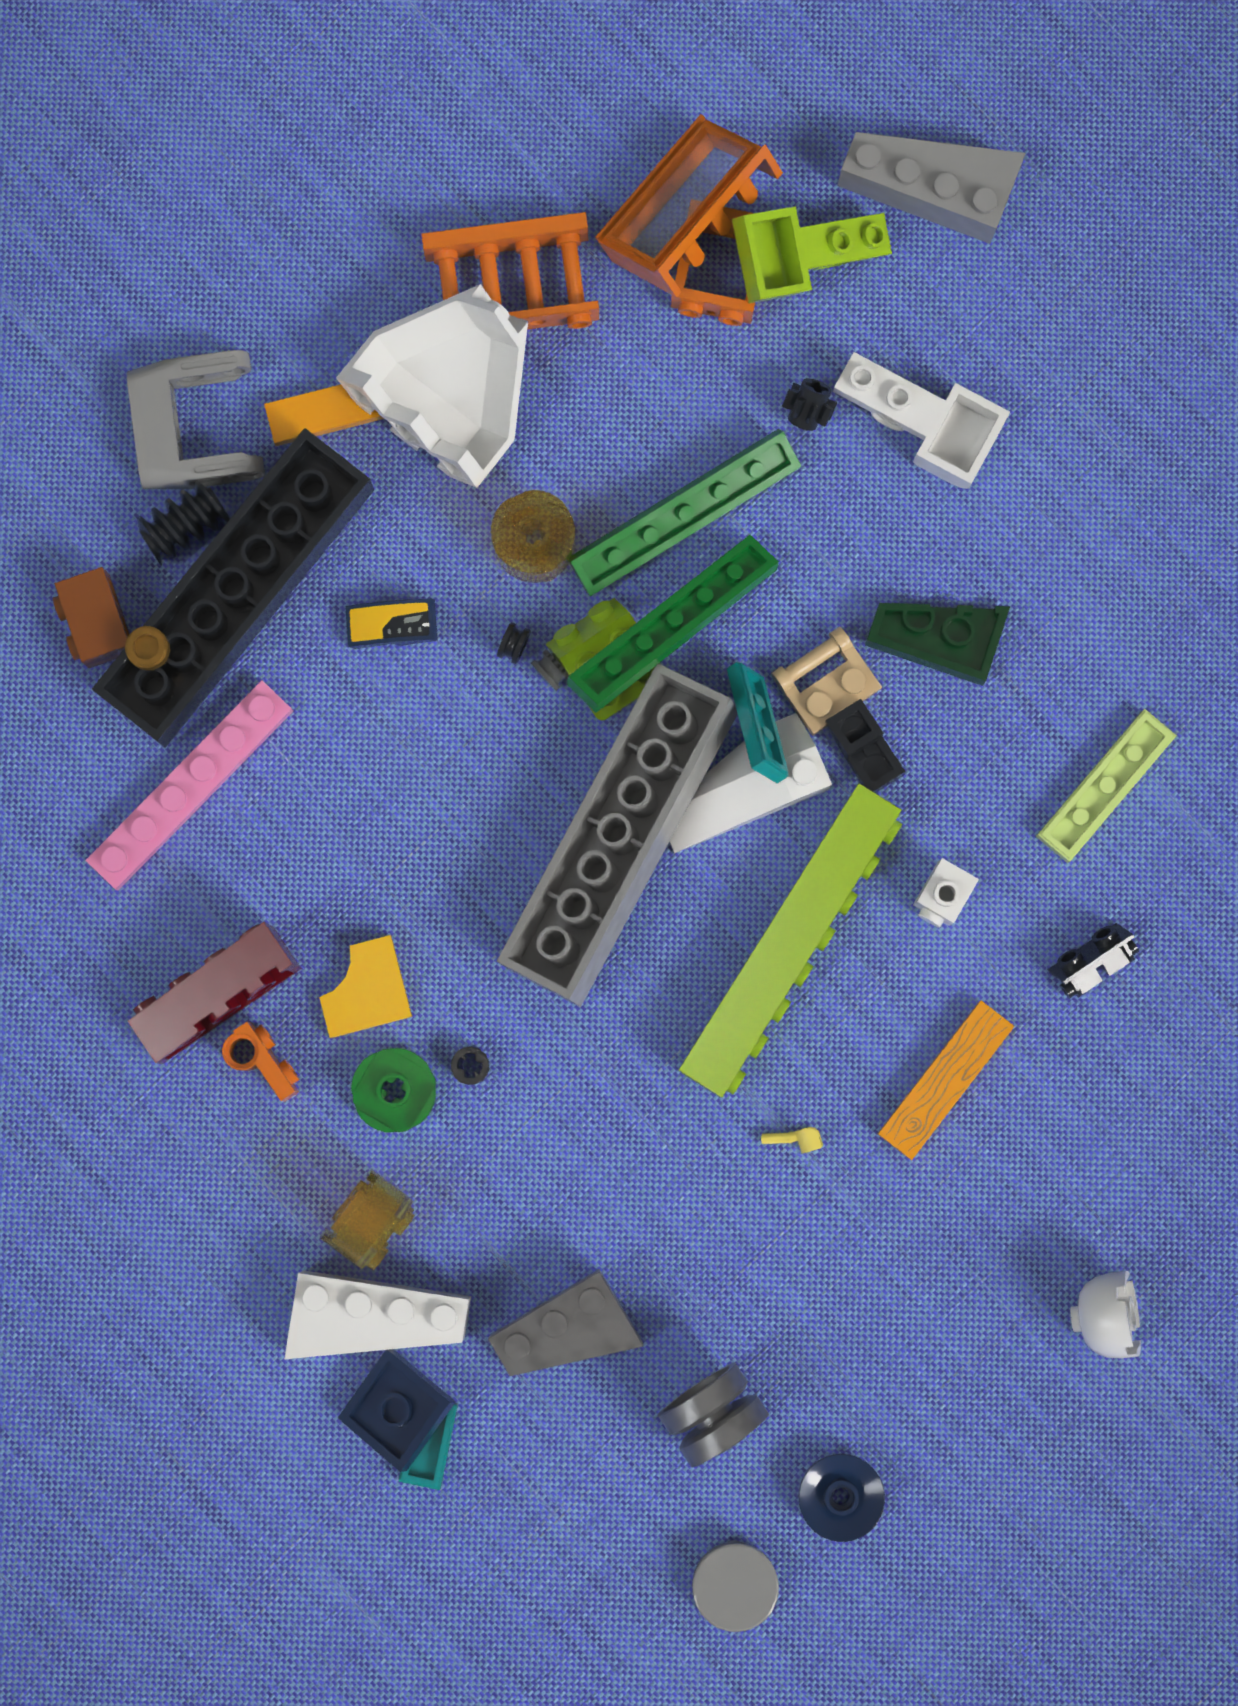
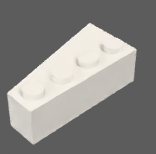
M305 1270L298 1273L284 1359L462 1343L466 1334L471 1296Z

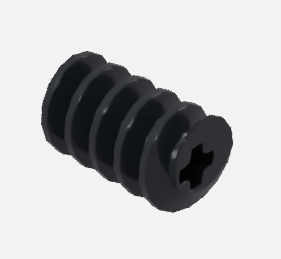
M198 480L194 482L196 496L193 497L184 489L180 491L182 502L180 506L170 498L165 500L167 514L154 507L151 509L152 523H149L141 516L137 517L139 532L161 566L160 552H164L173 559L177 557L175 543L188 550L191 548L189 534L202 541L205 539L202 526L206 525L212 531L217 532L219 530L218 516L226 522L230 520L211 487L207 488Z

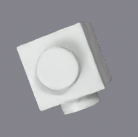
M940 859L913 906L921 910L918 916L938 928L941 927L942 923L948 926L952 925L979 879L947 860Z

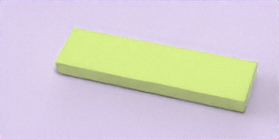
M1143 709L1039 831L1036 837L1065 862L1069 863L1177 735L1146 709Z

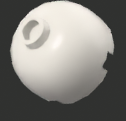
M1129 1271L1111 1272L1093 1278L1080 1291L1078 1306H1073L1070 1310L1073 1331L1082 1332L1086 1345L1096 1354L1106 1358H1130L1140 1355L1141 1340L1132 1341V1331L1140 1328V1319L1133 1281H1127L1130 1274Z

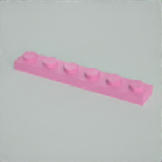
M261 680L85 861L118 891L293 712V709Z

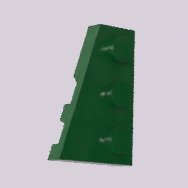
M879 603L865 646L983 686L987 680L1010 606H995L994 609L973 608V605H957L956 608L931 607L930 604Z

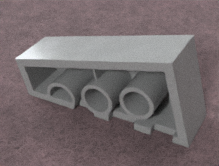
M856 132L843 163L837 186L990 244L1026 153Z

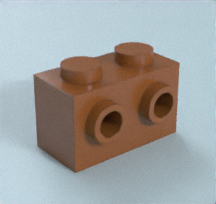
M99 567L54 583L58 596L52 598L59 619L61 621L67 620L72 635L66 636V641L73 659H80L88 668L115 660L124 650L130 632L110 574L103 567Z

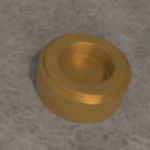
M142 626L133 630L127 637L125 652L128 659L136 667L142 670H155L167 661L170 645L168 639L160 630L151 626Z

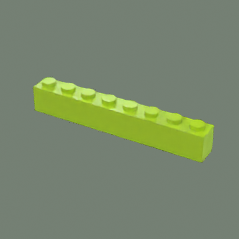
M858 783L678 1070L680 1073L720 1098L723 1097L726 1091L734 1095L746 1076V1073L740 1070L748 1055L754 1059L757 1058L769 1037L762 1034L771 1019L779 1023L791 1004V1001L786 999L785 996L793 983L801 987L814 967L807 962L813 951L817 948L823 952L836 932L835 929L830 927L833 919L838 912L844 916L847 914L858 894L852 891L860 876L868 880L880 861L874 855L883 841L890 845L901 828L902 823L896 820L902 811L900 808Z

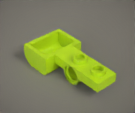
M796 206L747 214L732 219L748 303L793 296L812 290L808 270L825 269L892 254L884 213L800 227Z

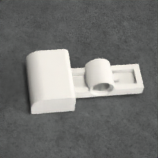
M855 352L850 357L833 389L834 393L870 411L872 417L886 427L896 431L905 430L924 440L913 463L948 483L964 489L970 488L1010 414V411L957 383L954 384L947 399L944 400Z

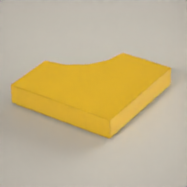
M391 935L350 945L351 962L345 978L335 990L319 997L329 1038L331 1039L413 1017Z

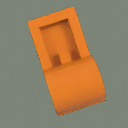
M247 1021L233 1031L234 1033L225 1040L222 1047V1055L225 1062L231 1068L242 1071H251L258 1068L280 1101L286 1102L299 1093L294 1084L300 1080L298 1075L286 1059L279 1062L273 1054L271 1048L276 1044L262 1024L255 1027L252 1022ZM248 1039L253 1044L255 1053L248 1063L241 1064L234 1057V1048L239 1041Z

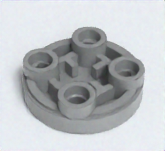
M732 1540L715 1546L700 1559L693 1574L692 1592L699 1612L710 1624L725 1631L741 1632L760 1625L768 1618L778 1599L779 1583L773 1564L761 1550L750 1544Z

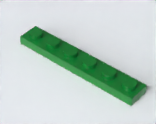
M777 429L568 557L567 560L586 593L591 597L802 466L784 431Z
M751 535L747 536L568 676L567 685L597 713L777 571L779 561Z

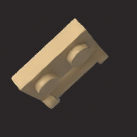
M841 627L830 632L829 639L785 669L780 666L771 672L773 680L812 736L827 727L825 720L859 699H862L864 702L882 689L876 677L853 646L849 636ZM840 652L846 662L800 693L794 682Z

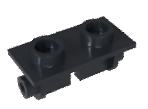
M1115 923L1112 926H1106L1096 931L1092 936V940L1080 948L1072 949L1062 954L1058 958L1057 963L1047 970L1062 982L1060 987L1069 999L1074 995L1079 998L1103 981L1096 970L1097 967L1102 965L1106 974L1111 976L1134 961L1133 955L1138 953L1139 949L1132 940L1134 935Z

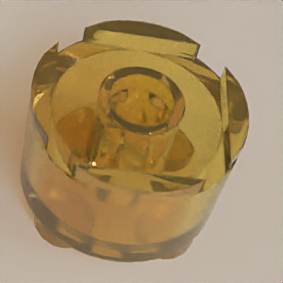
M540 490L525 491L504 501L493 517L491 538L494 553L501 567L509 575L524 582H548L555 579L569 565V559L574 554L576 547L575 525L567 507L556 496ZM535 530H539L542 541L536 540L534 544L527 543V536L525 534L532 535Z
M371 1169L367 1173V1180L370 1183L367 1185L360 1180L332 1217L335 1220V1223L331 1226L333 1232L325 1228L320 1239L360 1269L367 1266L374 1270L388 1252L386 1247L389 1244L387 1242L393 1232L400 1236L415 1215L413 1214L414 1208L411 1207L413 1199Z

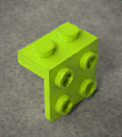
M612 598L610 601H602L594 605L589 610L588 615L577 623L568 624L560 628L554 634L553 639L545 645L552 656L570 675L636 624L630 612L615 598ZM654 668L597 713L590 708L593 715L598 720H606L640 696Z

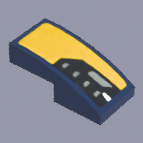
M435 599L393 600L345 606L348 647L360 649L388 644L404 646L438 641Z

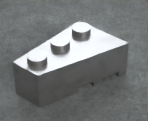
M600 1269L492 1333L488 1338L509 1376L643 1347L640 1336Z

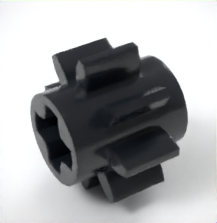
M810 378L804 379L801 386L793 383L782 404L783 408L790 410L788 420L794 426L808 431L816 430L818 423L825 427L837 405L836 401L829 399L832 392L830 387L821 381Z

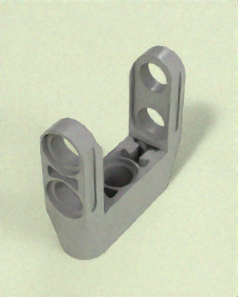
M231 350L165 359L127 371V386L137 464L143 489H193L194 482L197 480L208 487L251 481L265 476L263 457L247 455L243 452L187 460L183 458L175 389L236 381L242 375L251 372L250 356L247 351Z

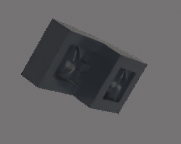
M862 699L825 720L834 740L861 785L876 793L905 775L906 771L884 740L883 731Z

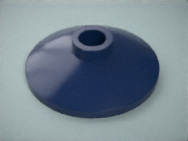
M833 1454L818 1460L807 1470L799 1488V1507L804 1520L815 1533L831 1541L848 1542L863 1537L876 1526L883 1513L885 1493L880 1477L866 1461L853 1455ZM838 1488H844L848 1491V1498L844 1503L833 1501V1492Z

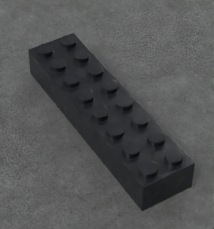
M304 428L143 625L155 627L166 636L170 645L167 661L155 670H142L128 659L124 648L93 686L92 690L166 748L374 492L371 479Z

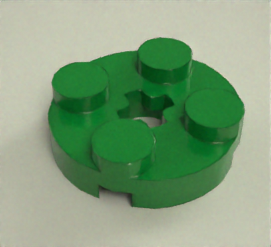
M402 1048L383 1049L365 1058L356 1069L351 1083L353 1102L359 1116L366 1124L382 1132H405L421 1124L431 1113L436 1101V1078L429 1065L416 1053ZM399 1078L404 1082L401 1089L406 1094L403 1099L395 1098L392 1103L388 1102L385 1099L387 1091L383 1089V1085L386 1081L394 1083Z

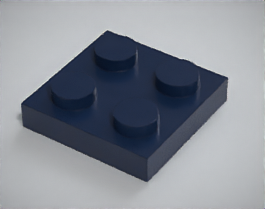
M394 1349L384 1351L338 1416V1419L398 1471L405 1472L412 1465L456 1401Z

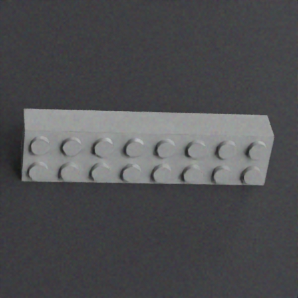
M661 664L655 666L498 957V963L579 1007L582 1006L738 714L736 705L731 698Z

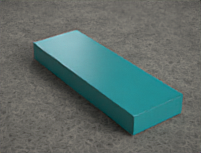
M737 661L726 669L750 765L753 770L778 784L789 777V772L766 683L763 676Z

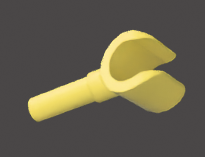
M814 1127L790 1131L789 1133L761 1134L762 1144H781L798 1141L801 1154L823 1147L820 1133Z

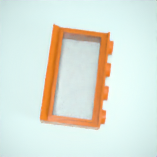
M700 114L595 238L613 263L677 298L682 291L670 275L669 270L681 256L685 262L694 267H698L703 263L705 255L696 239L708 225L712 231L722 236L729 233L731 222L722 208L734 194H736L739 200L747 204H753L756 201L758 191L749 178L756 169L776 179L783 172L766 144L759 146L706 120Z

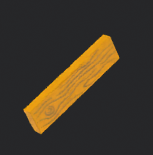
M980 1000L877 1134L908 1159L912 1160L1015 1026Z

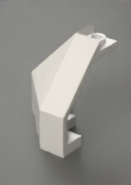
M480 284L373 331L336 379L360 408L369 415L376 410L380 416L391 424L390 431L414 450L418 451L419 448H423L430 455L438 458L440 462L437 467L445 474L478 488L515 439L528 321L509 315L508 311L501 304L490 298Z

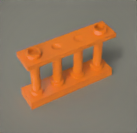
M586 212L421 233L426 262L434 261V264L439 266L443 300L459 294L455 268L458 258L475 256L480 261L483 288L492 300L502 305L496 257L499 256L500 252L516 250V253L521 256L528 310L508 312L509 315L528 321L527 330L566 324L568 328L580 329L592 325V321L599 320L598 300L585 302L578 246L581 245V242L588 241ZM556 245L562 252L569 304L544 307L537 252L540 250V247Z

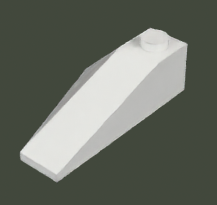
M797 713L775 721L789 777L777 784L753 770L750 765L745 741H743L705 774L669 841L674 854L829 790L832 783L816 745Z

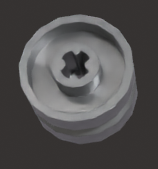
M735 1362L709 1375L685 1391L658 1413L659 1419L670 1435H678L697 1426L685 1436L679 1446L680 1451L691 1467L699 1466L727 1451L743 1440L769 1416L768 1411L757 1395H747L730 1404L731 1401L744 1391L748 1383Z

